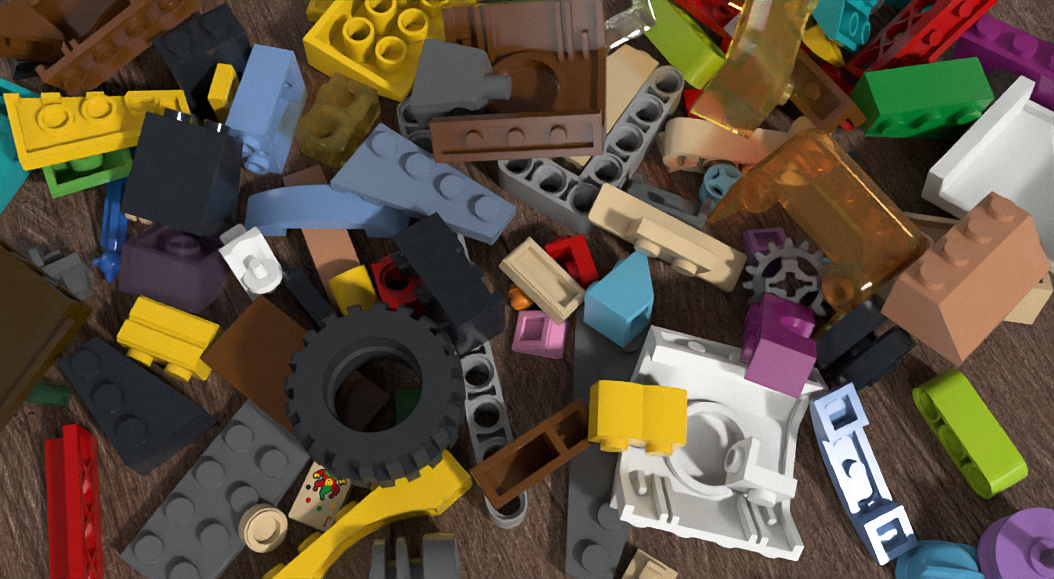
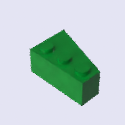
M978 57L864 72L850 94L851 100L867 119L861 124L864 136L958 140L969 126L982 116V112L995 98Z

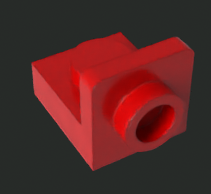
M583 234L574 237L571 235H561L552 239L549 244L543 247V250L558 265L564 263L565 271L585 291L594 281H599L598 272Z

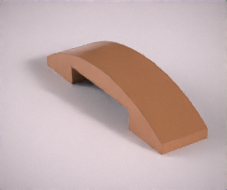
M320 164L282 177L285 187L328 185ZM301 228L332 309L339 317L343 316L327 281L348 270L361 266L347 229Z

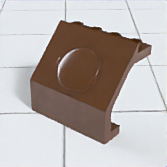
M23 0L64 34V42L60 52L61 59L51 67L40 64L35 68V71L44 83L67 91L70 97H84L86 92L94 90L153 44L152 40L169 32L202 7V1Z
M522 0L445 6L442 9L446 42L478 48L487 52L493 74L510 75L512 88L509 100L488 99L485 115L433 117L429 122L435 163L603 155L607 135V31L605 27L604 0Z

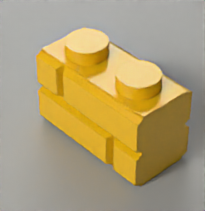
M141 295V297H138L129 313V319L125 320L116 336V341L127 350L125 356L145 367H150L152 361L166 366L164 369L166 374L184 382H188L191 376L202 381L206 380L212 369L204 364L200 358L224 333L222 328L216 323Z

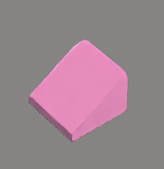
M519 310L512 350L525 354L561 359L564 353L569 326L568 320H564L558 326L543 310Z

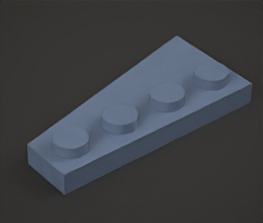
M382 123L378 124L330 181L331 188L334 191L343 194L350 192L364 197L366 202L380 207L382 204L402 210L404 215L418 220L421 217L426 218L437 212L451 231L490 245L494 244L516 215V206L447 163H435L434 155Z

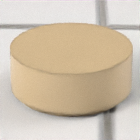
M265 503L249 508L243 514L238 526L241 541L251 550L258 553H266L276 549L285 539L288 530V522L285 515L274 506Z

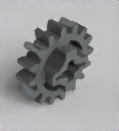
M785 238L783 248L779 249L770 241L768 242L770 253L766 256L758 251L754 253L759 261L757 267L746 265L745 270L753 275V280L743 282V288L754 290V294L750 295L746 301L748 305L758 302L760 304L763 297L762 292L775 293L780 298L799 304V300L808 291L817 290L814 298L805 307L814 309V312L824 316L826 312L820 304L823 300L834 302L835 299L834 296L826 292L827 287L838 284L837 279L826 276V272L831 270L834 265L832 262H819L824 252L821 248L814 250L811 254L807 252L809 241L802 240L798 248H794L791 238ZM797 256L809 261L817 274H804L798 268ZM780 257V267L772 275L762 276L766 266L774 259ZM787 272H792L795 279L809 282L801 283L800 286H794L792 294H787L783 287L776 284L769 285L770 283H778V281L785 280Z

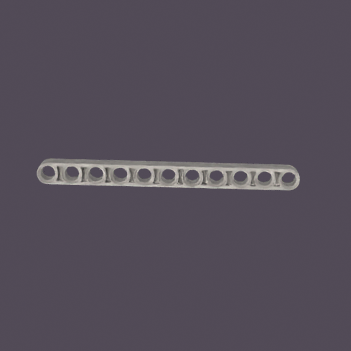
M411 96L407 97L397 107L400 135L434 155L430 126L422 127L418 123H409L412 120H416L409 106ZM453 232L464 247L463 253L469 260L464 236ZM489 341L463 356L459 355L466 391L465 417L476 465L484 461L490 454L496 453L514 441ZM454 347L455 355H459L458 351ZM475 371L483 372L489 377L480 386H473L466 382L467 376ZM490 411L496 414L499 420L490 428L480 427L475 423V419L480 413ZM526 490L515 497L520 504L518 511L507 516L495 511L483 493L489 518L497 527L512 529L520 525L525 519L528 505Z

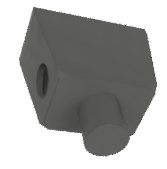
M425 38L409 106L419 126L428 127L433 117L485 115L488 99L509 100L512 88L510 75L493 74L487 52L482 49Z

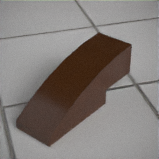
M581 397L469 470L495 511L595 443L588 441V407Z

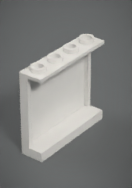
M1021 75L929 170L921 197L960 220L991 191L1011 200L1016 206L1031 214L1051 266L1049 271L1054 273V112L1029 100L1036 82Z

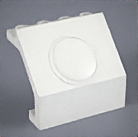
M651 325L630 382L687 390L686 445L673 450L672 456L665 457L646 455L645 448L633 445L628 446L627 452H618L610 508L618 509L619 519L636 527H652L672 532L683 538L695 537L716 542L726 548L738 547L759 552L769 558L780 557L798 561L804 545L790 513V499L775 503L774 507L761 506L748 501V494L725 486L728 472L724 469V461L732 445L753 436L761 440L756 465L793 478L798 429L809 405V400L829 390L818 369L812 368L799 399L745 380L746 362L739 360L741 348Z

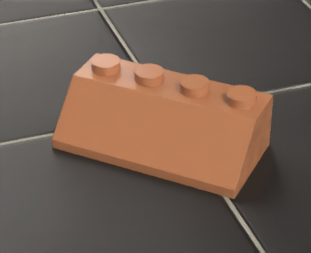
M991 191L898 277L880 313L959 367L1051 269L1031 214L1016 206L1011 200Z

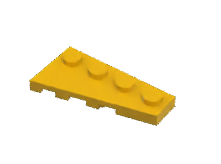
M183 90L128 91L125 96H107L104 91L86 92V97H62L60 92L41 93V98H21L19 93L3 94L19 162L24 171L137 146L146 111L163 116L165 108L191 115ZM191 116L189 123L194 125V122H193V119H192V116Z

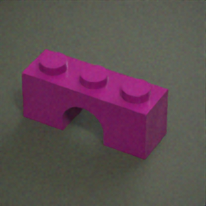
M983 14L958 38L951 60L978 57L986 78L995 69H1004L1010 71L1018 78L1022 75L1036 82L1029 100L1054 112L1053 44L987 14Z
M766 292L762 297L760 305L751 304L744 322V327L746 328L742 338L744 345L739 360L746 362L745 380L799 399L817 359L816 341L809 339L815 326L814 309Z

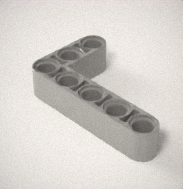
M660 66L652 71L606 137L603 155L593 156L580 176L575 175L547 158L498 160V182L501 188L575 232L589 233L594 231L598 226L587 221L588 212L578 211L575 207L579 205L591 207L601 185L604 183L623 190L656 141L657 134L663 131L666 123L677 110L685 83L684 76L677 68L672 66ZM660 90H666V91H669L670 93H665V92H662V91H660ZM645 117L651 121H642L639 118ZM627 146L630 147L632 150L624 151L619 149L618 147ZM511 167H521L524 170L521 172H511L508 169ZM607 175L613 180L602 181L597 176ZM544 186H554L558 190L546 192L541 188Z

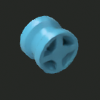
M720 163L713 165L707 170L699 189L700 202L703 204L705 197L711 198L713 201L709 211L720 214L729 212L735 207L744 188L742 173L730 164ZM715 187L721 191V194L714 190Z

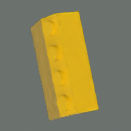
M335 0L303 38L308 64L341 84L403 102L413 89L425 38L446 42L442 9L445 6L478 4L480 0Z

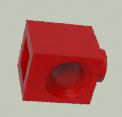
M390 255L383 257L378 263L371 264L381 300L388 303L390 311L396 312L398 306L403 305L414 309L415 316L429 312H424L412 293V289L416 288V285L409 275L404 278L401 277ZM397 280L409 282L408 286L402 290L396 291L389 288Z

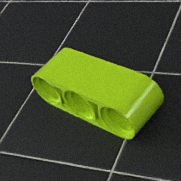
M647 0L633 17L636 25L667 61L682 73L684 80L697 89L701 90L728 60L725 53L689 13L673 0Z
M954 368L948 369L913 389L912 397L917 409L968 484L979 496L990 499L1028 476V468L1023 457L968 379L960 371Z

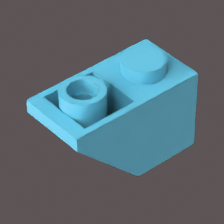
M636 250L627 259H620L608 275L601 281H594L584 294L583 322L622 348L650 324L654 293L646 255Z

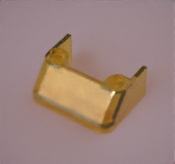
M730 0L728 5L742 10L729 50L724 62L693 104L690 113L749 139L777 104L783 106L788 100L794 87V83L789 80L806 23L819 0Z

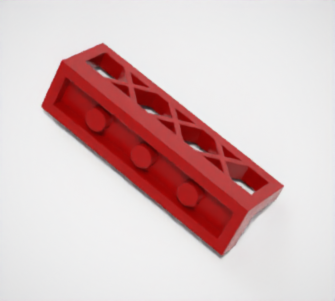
M913 0L842 68L848 76L859 81L864 72L932 63L998 0ZM936 3L930 10L920 13L926 6ZM907 30L899 39L891 41L898 33ZM877 58L867 70L861 69L868 61Z
M77 423L62 426L63 437L45 440L50 579H104L96 436Z

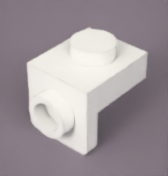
M750 436L735 443L728 450L724 461V469L728 472L725 486L748 494V501L766 507H774L775 503L794 498L798 480L756 465L761 440Z

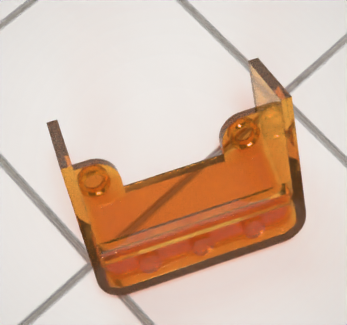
M809 128L795 134L745 172L707 216L709 221L714 223L744 209L753 213L764 212L772 208L778 201L835 264L822 280V292L827 302L837 313L811 337L815 341L857 306L876 294L881 295L897 281L899 276L924 254L926 247L921 231L825 130L820 128Z

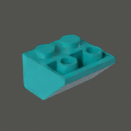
M802 0L828 39L851 54L856 55L862 49V46L868 42L871 29L868 19L871 7L876 5L877 0Z

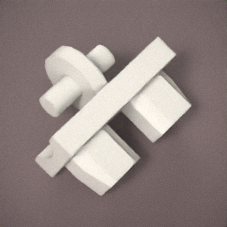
M238 224L221 235L220 239L225 246L220 248L219 252L250 299L254 301L260 294L275 292L277 286L282 284V273L284 271L257 227L255 226L247 231L242 224Z

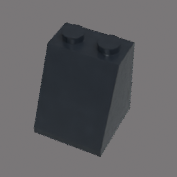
M226 3L152 40L161 64L177 89L184 91L189 108L193 114H199L200 120L215 113L208 100V94L217 64L232 65L239 81H241L252 51L245 30Z
M165 108L163 116L146 111L120 212L198 236L221 237L222 234L236 226L243 139L230 136V126L205 119L203 127L190 124L191 115Z

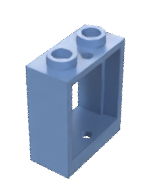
M254 44L225 125L230 126V136L243 139L241 161L243 166L257 174H266L267 172L282 174L308 97L294 51Z

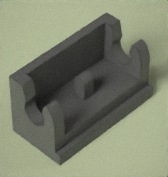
M635 172L631 188L627 191L628 194L702 231L713 199L705 197L703 204L642 183L643 175Z

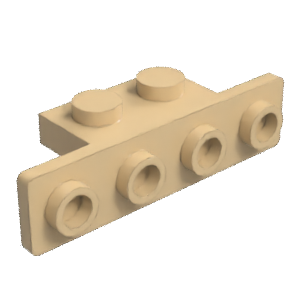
M608 183L601 185L586 217L590 223L633 244L634 249L652 258L659 257L671 263V268L690 277L696 276L725 292L734 290L747 260V256L736 249Z

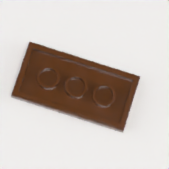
M260 294L200 359L296 438L292 431L293 426L285 413L284 404L289 399L283 392L284 377L293 375V371L288 364L293 352L300 351L303 353L306 348L302 338L308 331ZM354 370L344 380L338 390L335 409L339 419L348 428L359 432H367L392 403V398L358 370Z

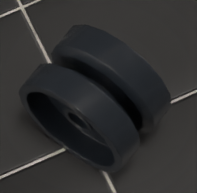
M879 294L872 296L857 306L816 340L817 359L814 366L818 371H827L843 359L847 362L832 376L830 385L833 388L847 381L853 383L857 393L866 386L870 388L901 363L900 359L921 342L899 325L892 327L879 337L877 332L890 321L889 318L880 313L886 301Z

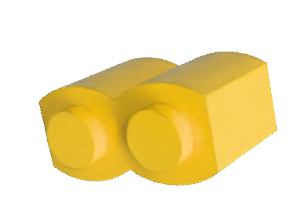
M599 380L590 387L588 441L601 443L600 450L627 452L628 446L633 445L645 448L646 455L665 457L672 456L673 450L686 445L687 390L669 386L641 385L611 380Z

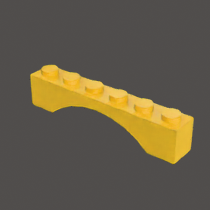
M445 448L441 453L443 460L433 469L429 465L419 470L421 477L409 483L406 477L395 480V487L381 488L378 483H372L369 488L372 492L359 503L352 501L344 506L335 515L334 520L336 523L323 534L316 532L309 536L298 547L300 554L286 566L284 563L278 564L267 572L262 579H323L328 569L341 555L369 533L394 522L414 517L442 514L473 486L471 476Z

